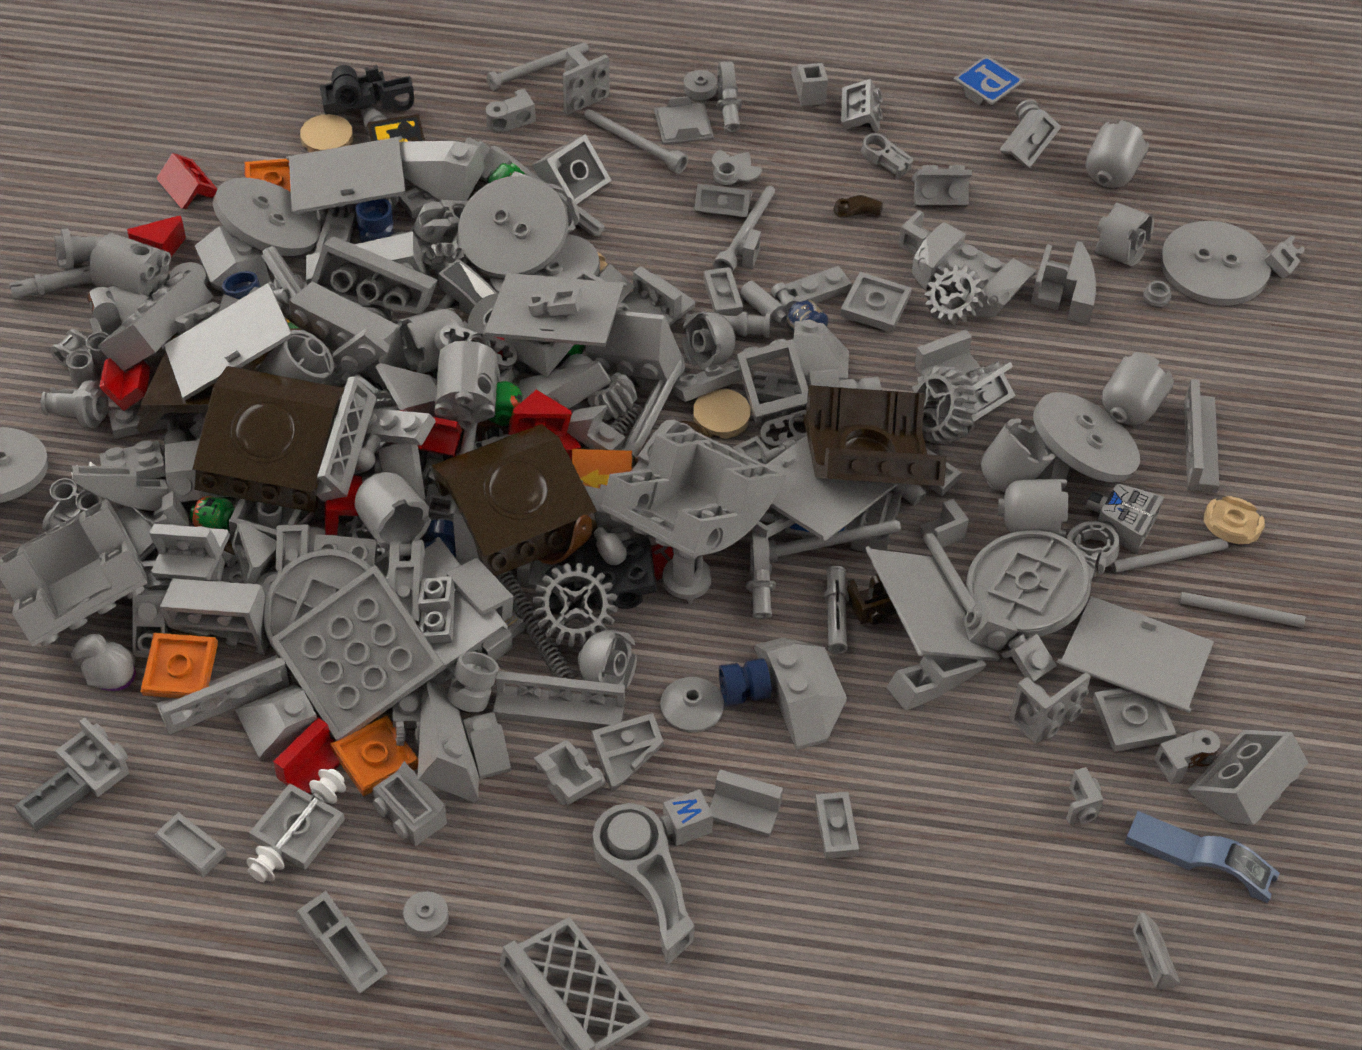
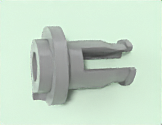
M62 228L61 236L54 237L58 267L65 268V271L74 269V264L90 261L91 252L103 237L70 236L69 228Z
M85 381L79 389L66 388L56 390L55 388H50V393L43 392L41 395V409L44 415L57 414L62 417H76L83 427L95 428L108 413L109 399L100 389V384L97 381Z
M673 547V559L663 569V585L671 595L680 599H686L688 604H691L695 598L705 594L711 585L709 566L703 561V555L697 556L696 559L685 558L679 554L678 549Z

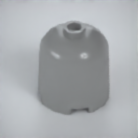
M1120 120L1119 124L1106 122L1100 128L1087 155L1085 165L1091 179L1106 188L1125 186L1133 178L1148 152L1149 142L1146 143L1142 138L1143 131L1134 124Z
M438 309L399 320L397 325L400 326L401 334L403 333L405 343L403 350L405 362L411 371L416 370L421 374L438 369L440 351L434 343L436 332L447 324L470 329L467 322L462 321L454 311L448 309ZM448 333V334H446V335L444 336V337L448 338V340H449L448 343H449V344H451V343L454 342L453 340L450 339V335H451L450 333Z
M1134 352L1132 356H1125L1102 393L1104 409L1114 421L1129 426L1145 423L1152 417L1173 389L1174 380L1170 371L1165 374L1157 366L1160 362L1158 359L1139 352Z
M1010 419L984 452L981 458V470L987 480V484L993 490L1005 492L1009 484L1016 480L1036 479L1055 459L1056 455L1051 453L1034 425L1028 429L1020 425L1021 419Z
M381 472L374 474L361 484L356 493L355 508L359 517L378 545L385 550H390L391 541H401L404 544L409 540H419L431 523V519L428 517L429 506L411 485L396 473Z
M1021 479L1009 484L1005 491L1004 499L998 498V516L1004 517V523L1008 531L1012 533L1025 530H1042L1065 538L1066 530H1061V525L1068 520V492H1062V488L1067 486V480Z

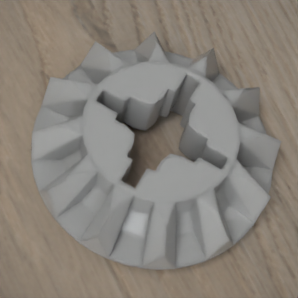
M437 243L425 250L423 262L426 263L428 270H434L435 275H437L457 259L467 265L468 258L465 255V251L457 245ZM443 257H446L448 262H443Z

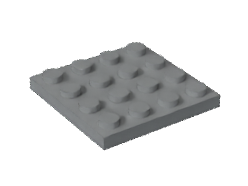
M376 565L270 639L323 721L328 724L329 730L336 741L360 730L446 668Z

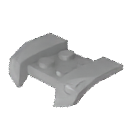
M942 222L925 238L915 254L912 265L913 276L926 290L929 287L927 284L932 282L934 274L937 273L942 276L945 267L949 271H953V267L956 264L961 270L966 265L971 271L975 270L985 284L982 290L985 292L986 297L979 299L983 307H975L976 316L995 317L1011 298L1035 275L1037 270L1014 258L1007 264H1004L997 258L991 257L974 246L964 243L966 233Z

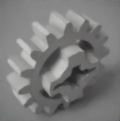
M956 264L953 267V271H949L945 267L942 276L937 273L934 274L937 280L935 283L928 282L927 285L931 288V291L925 292V296L928 299L925 304L929 308L930 313L936 319L939 318L942 323L945 324L949 320L953 325H956L959 318L964 323L967 322L968 314L975 317V307H983L979 299L986 297L985 292L982 290L985 284L975 270L971 271L966 265L961 270Z

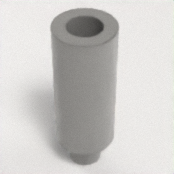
M749 281L742 287L740 297L763 316L766 313H771V322L778 321L780 324H784L787 321L788 315L784 313V306L754 281Z

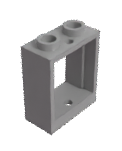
M778 339L771 342L769 346L761 348L749 347L744 349L742 353L737 354L738 367L756 427L762 426L768 420L807 408L808 386L793 339L787 341L785 339ZM789 355L800 394L759 404L748 366Z

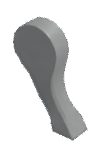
M632 803L615 805L603 812L595 822L593 831L595 860L603 871L633 886L650 902L656 914L660 930L663 955L666 963L669 965L694 941L695 926L686 912L681 883L670 856L663 823L655 812L643 805Z

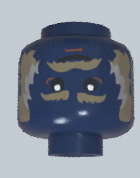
M812 300L794 303L787 316V325L793 333L795 321L813 320L817 323H823L826 327L828 325V316Z

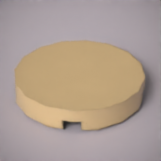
M324 114L312 117L300 129L301 144L307 148L309 153L349 146L353 142L352 126L348 120L337 115Z
M717 389L699 396L694 404L693 421L704 427L711 437L712 434L720 436L722 439L738 436L746 430L749 424L750 405L745 397L733 390Z
M1226 496L1222 500L1217 501L1215 498L1210 501L1204 512V523L1215 536L1226 542L1250 544L1258 540L1265 527V519L1262 514L1260 517L1256 513L1257 508L1241 498Z

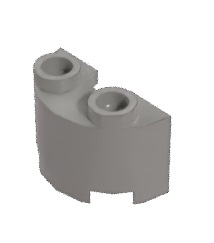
M568 740L534 757L538 771L542 770L551 783L546 787L561 805L566 803L568 805L606 784L602 772L597 767L593 769L591 765H588L585 753L580 748L575 749Z

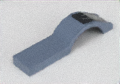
M1139 811L1135 816L1125 844L1187 870H1191L1194 867L1207 866L1228 872L1243 882L1249 889L1251 897L1265 903L1269 902L1272 895L1268 891L1271 880L1276 882L1279 876V872L1252 849L1237 841L1219 836L1199 837Z

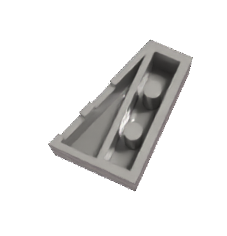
M172 579L160 605L168 628L196 636L208 637L209 634L227 639L226 644L236 647L239 642L256 647L255 652L265 655L270 644L264 627L263 612L266 597L261 585Z

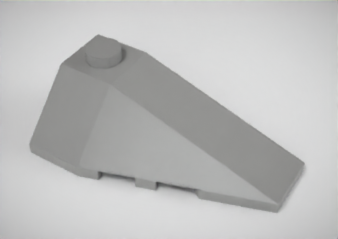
M428 681L422 685L417 780L475 803L478 800L479 773L459 708L453 706L448 701V689Z

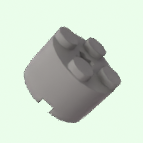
M1115 203L1108 217H1102L1098 224L1097 231L1101 234L1095 252L1126 265H1136L1146 249L1142 248L1144 241L1151 240L1154 218L1145 212Z

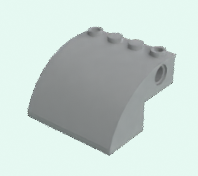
M694 430L660 434L655 436L647 469L609 474L600 509L611 514L610 518L612 520L632 525L635 532L655 537L658 544L678 549L681 556L696 559L697 556L721 551L745 536L769 509L784 483L786 474Z
M108 499L97 503L0 557V580L14 601L12 614L32 647L39 643L42 646L52 643L59 638L57 633L68 627L70 630L81 627L88 621L87 616L96 611L100 615L108 612L116 606V600L125 595L128 599L135 597L145 590L143 585L148 583L141 560Z

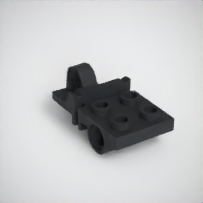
M340 65L332 72V82L320 85L325 115H340L346 112V110L354 108L367 109L372 104H377V100L382 101L383 110L392 108L393 105L397 110L406 111L414 104V89L411 76L385 81L383 71L379 72L377 65H374V69L365 67L366 75L357 77L356 71L351 66ZM409 94V98L405 102H398L395 99L397 95Z
M648 536L621 541L626 548L627 555L625 560L618 565H610L605 562L599 554L597 546L589 548V555L586 556L582 547L577 549L573 553L574 570L571 569V572H575L577 563H581V572L587 573L590 566L594 567L592 574L594 578L598 574L603 573L605 577L601 585L609 582L612 583V589L606 592V594L613 593L617 595L616 601L612 602L616 607L620 609L634 608L641 604L643 595L657 592L651 542ZM553 566L546 571L545 575L554 580L552 569L556 567L561 574H564V566ZM575 582L561 585L562 588L566 587L571 591H579L586 586ZM595 592L592 593L587 601L592 611V604L594 603L600 609V602ZM554 593L549 598V607L552 614L563 610L562 604L557 600L558 597ZM583 597L575 603H572L570 600L567 601L570 602L568 610L580 608Z

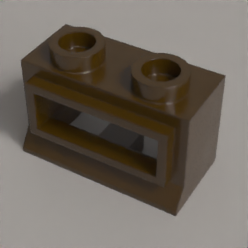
M878 574L870 578L869 589L858 591V586L854 579L848 581V602L861 625L868 622L872 625L882 623L888 616L897 614Z

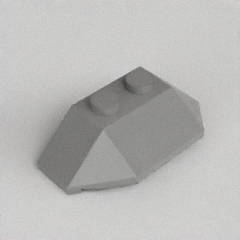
M223 225L215 227L195 245L196 252L206 270L211 286L224 292L222 288L224 280L230 275L241 271H251L257 274L261 287L271 281L265 261L262 258L261 250L239 240Z
M785 637L754 645L758 659L764 658L767 663L771 689L796 750L827 742L847 701V697L825 647Z

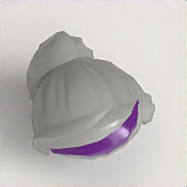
M88 634L85 637H81L74 645L71 658L77 666H81L83 677L86 679L88 686H94L101 690L120 691L127 688L134 681L136 676L134 667L135 657L132 652L121 644L108 642L100 634Z

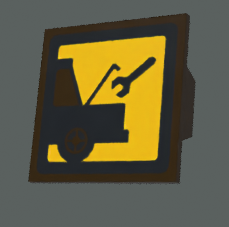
M419 114L367 122L371 141L402 136L400 142L425 141Z

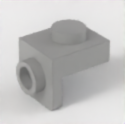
M979 600L963 618L969 641L1000 651L1018 632L1015 622L990 614L987 602Z
M1020 634L1007 642L1009 648L1001 653L1004 659L1012 657L1024 678L1028 677L1032 682H1035L1057 666L1038 634L1028 637Z
M1087 767L1074 771L1069 788L1076 802L1071 803L1066 817L1069 825L1078 822L1085 824L1094 820L1099 815L1104 800L1101 795L1099 782L1096 778L1091 777Z

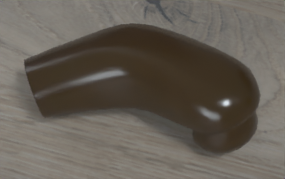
M856 195L847 199L840 198L836 201L833 212L839 218H847L857 214L880 216L883 202L863 195Z

